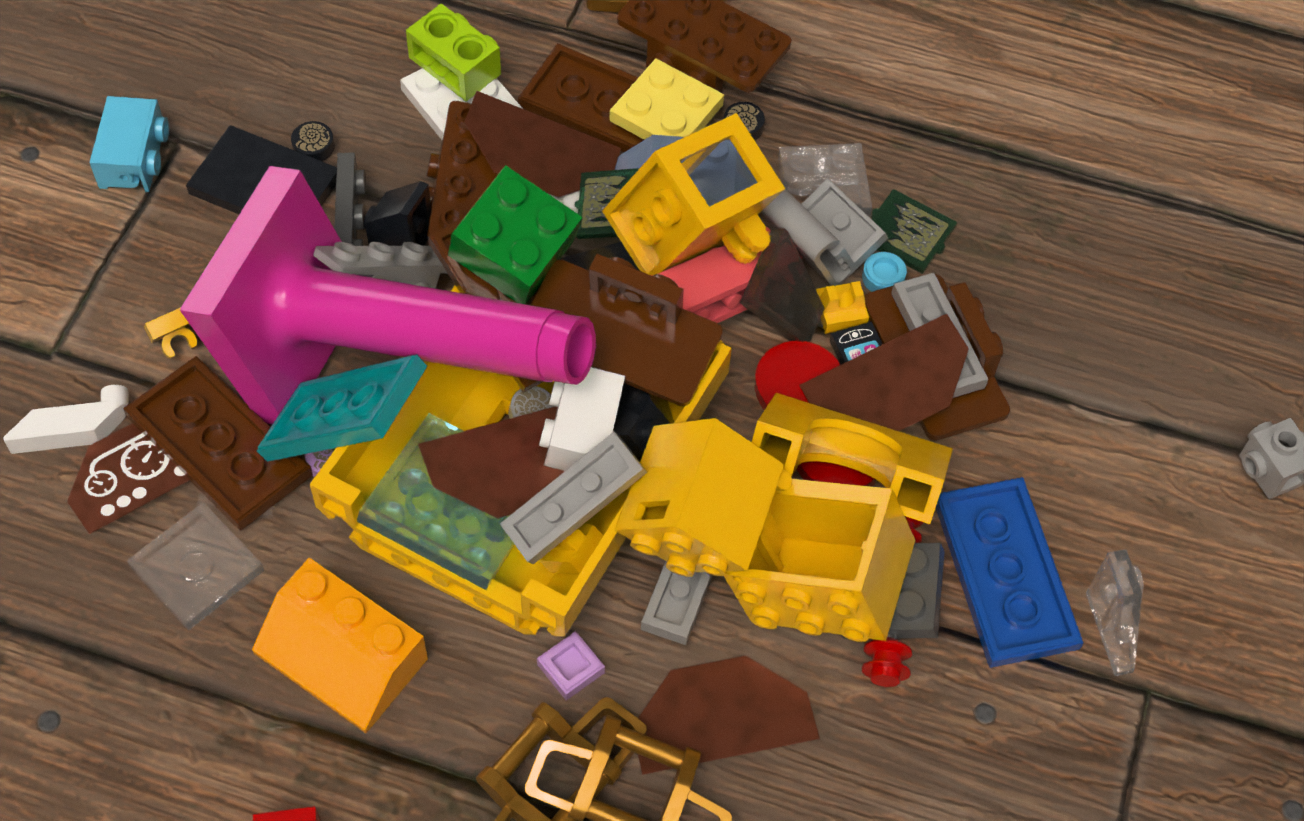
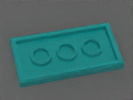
M411 355L301 382L257 447V452L268 462L382 439L421 378L427 365L418 355Z

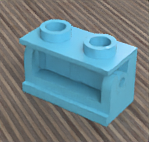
M107 96L89 162L99 189H108V187L135 188L141 180L145 192L150 191L153 175L158 176L161 169V155L159 152L161 142H167L169 136L168 118L162 116L157 99Z

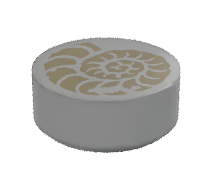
M537 386L524 393L521 389L513 395L509 406V419L555 407L549 405L551 394Z

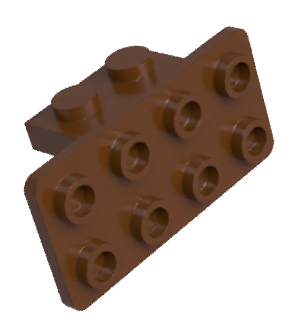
M629 0L617 14L619 26L647 40L646 68L656 58L722 93L723 80L745 92H753L791 47L792 40L789 35L721 0Z
M452 101L449 104L439 153L431 152L426 177L434 178L433 186H429L431 214L427 233L428 237L434 232L464 218L498 175L492 170L464 123L471 106L470 103Z
M596 254L589 270L565 260H557L548 271L531 306L560 310L565 314L589 318L593 323L596 334V348L591 365L592 368L624 375V383L682 407L691 403L722 338L723 332L721 325L683 309L684 289L678 287L672 279L660 274L651 276L636 270L631 263L622 258L611 257L609 259L600 254Z
M935 274L984 369L988 382L985 389L954 397L950 407L919 421L926 436L933 441L1005 420L1010 412V406L994 377L1000 359L1003 356V345L1000 337L996 332H991L984 319L982 303L978 297L972 296L967 284L963 282L948 288L944 279L938 274ZM893 286L869 292L864 296L870 322L872 321L882 344L910 331L891 294Z

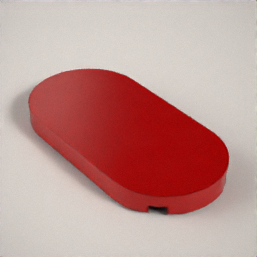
M797 340L780 343L769 349L757 365L754 385L756 397L763 410L766 409L776 393L809 403L799 385L839 366L840 363L832 353L815 343ZM808 461L799 464L797 467V471L803 480L873 487L877 482L876 479L865 473L834 463Z

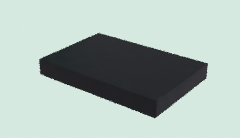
M230 125L188 181L186 187L188 194L240 214L269 166L301 170L322 206L336 185L337 167Z

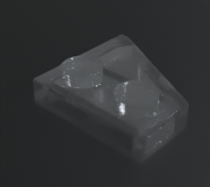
M861 143L779 147L778 161L781 182L789 193L801 197L810 196L828 178L868 217L871 216L872 202Z
M1127 549L1107 553L1085 593L1114 676L1133 673L1135 670L1142 592L1144 589L1141 571L1136 565L1132 566Z

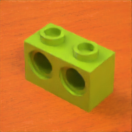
M442 3L406 29L409 58L466 102L476 94V91H481L501 75L500 47L491 36L483 35L471 26L463 15L452 12Z

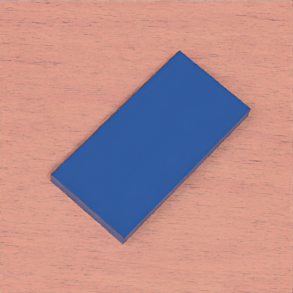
M1021 477L940 493L936 511L989 668L1080 650L1083 640L1024 478Z

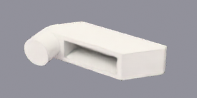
M108 385L101 389V402L33 409L4 436V442L11 454L91 445L107 437L124 420L126 415L123 408L129 404V390L121 385Z

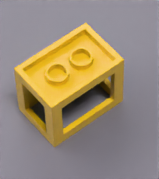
M735 113L656 150L602 212L638 269L646 274H658L700 256L714 247H721L723 245L733 254L736 261H739L740 264H746L753 261L757 257L756 254L760 251L763 252L770 245L771 236L768 234L769 231L765 230L766 226L758 214L782 193L785 187L738 114ZM730 139L758 183L709 207L689 175L721 142Z

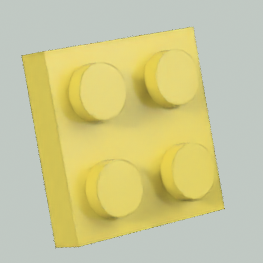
M655 58L610 109V121L644 140L651 135L686 137L703 129L723 106L724 94Z

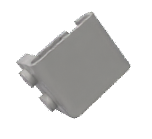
M828 178L802 204L785 189L761 211L774 231L830 286L843 283L888 239L886 233Z

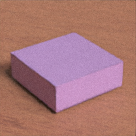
M576 631L537 658L539 668L566 701L605 673L603 663Z

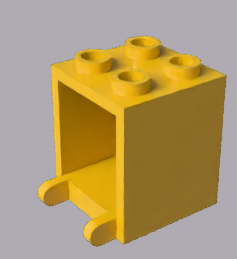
M716 418L653 426L640 461L647 473L631 485L615 531L630 539V546L633 549L647 555L660 557L667 562L666 568L681 576L692 577L694 572H706L715 576H724L726 572L748 571L775 490H788L792 485V477L788 471L783 469L784 464Z

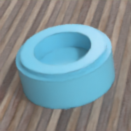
M874 253L865 261L862 273L863 283L868 290L873 292L905 281L906 265L900 257L893 253Z

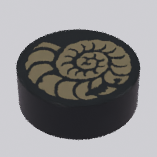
M737 102L730 105L724 113V118L737 113L754 141L762 135L765 116L763 111L757 105L750 102Z
M317 121L305 122L296 127L291 135L294 151L317 160H326L334 151L333 133L324 123Z

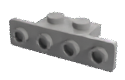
M336 242L334 246H316L313 254L314 257L333 271L429 288H436L440 273H447L431 246H422L413 242H404L402 246H389L380 242H371L369 246H354L345 242Z

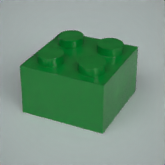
M505 165L453 231L448 256L515 302L527 304L544 281L554 263L562 258L574 242L583 217Z

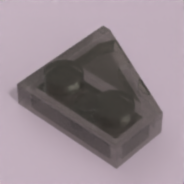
M772 228L769 234L771 236L770 245L761 253L740 304L789 341L810 342L823 313L824 306L789 232L785 228Z

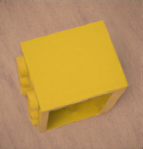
M792 479V485L788 490H775L748 571L726 572L724 578L750 621L761 628L775 629L777 626L795 628L805 634L814 636L821 635L824 632L843 635L857 642H865L868 639L886 641L915 539L893 489Z

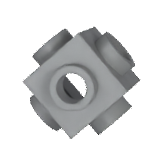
M1288 418L1274 425L1271 421H1267L1251 430L1247 435L1249 440L1239 454V457L1242 460L1246 473L1257 481L1268 499L1270 500L1304 485V432L1299 430L1293 420Z

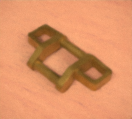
M609 697L602 698L573 727L554 708L545 702H541L532 712L533 720L492 767L485 766L476 777V780L502 809L494 821H510L512 818L516 821H577L568 817L569 812L561 808L550 820L517 794L516 790L507 780L546 734L552 740L594 750L595 746L582 736L603 716L610 715L622 720L621 724L624 727L646 735L647 727L641 720ZM622 748L613 760L608 758L593 796L594 799L607 784L613 785L622 774L621 769L633 756L634 752ZM568 754L583 767L587 768L590 759ZM578 788L568 799L569 801H574Z
M607 715L594 750L552 739L545 740L540 746L525 784V792L529 796L568 811V817L578 821H583L584 818L592 821H649L593 798L614 744L677 770L659 821H678L686 799L716 814L719 821H732V815L729 811L690 790L701 756L700 751L690 747L681 750L620 725L622 720ZM551 751H560L590 759L573 802L544 791L537 786V779L544 761Z

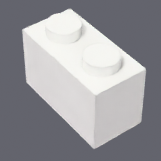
M591 367L585 379L578 385L554 382L549 405L558 408L555 420L545 419L539 446L548 448L544 466L566 471L613 433L625 379L624 375Z

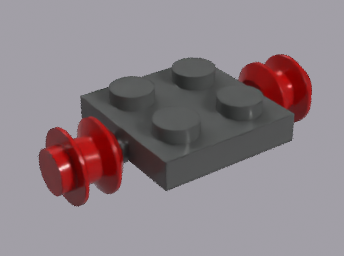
M906 516L905 518L914 536L915 544L886 641L874 639L864 645V652L872 658V661L862 665V672L871 678L870 680L873 684L882 687L897 686L900 684V681L908 679L911 675L910 669L903 665L902 661L911 658L912 649L900 641L899 638H938L945 551L941 543H921L922 535L915 529L920 527L923 522Z

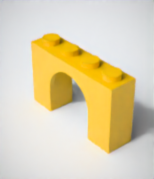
M779 393L774 395L758 419L751 441L784 464L783 469L788 471L791 477L799 464L808 461L834 463L865 473L882 483L886 488L893 489L904 516L928 524L931 523L953 448Z

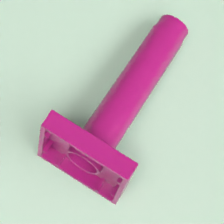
M269 166L180 308L181 313L250 410H253L268 424L274 423L301 382L317 379L336 345L400 357L418 355L421 360L543 382L556 381L574 385L581 383L589 373L596 348L594 326L587 317L565 314L560 310L333 271L314 257L313 254L316 246H334L336 242L342 241L301 170Z

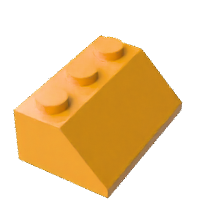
M308 558L276 594L252 648L256 656L364 733L371 729L428 660L423 635L311 558Z

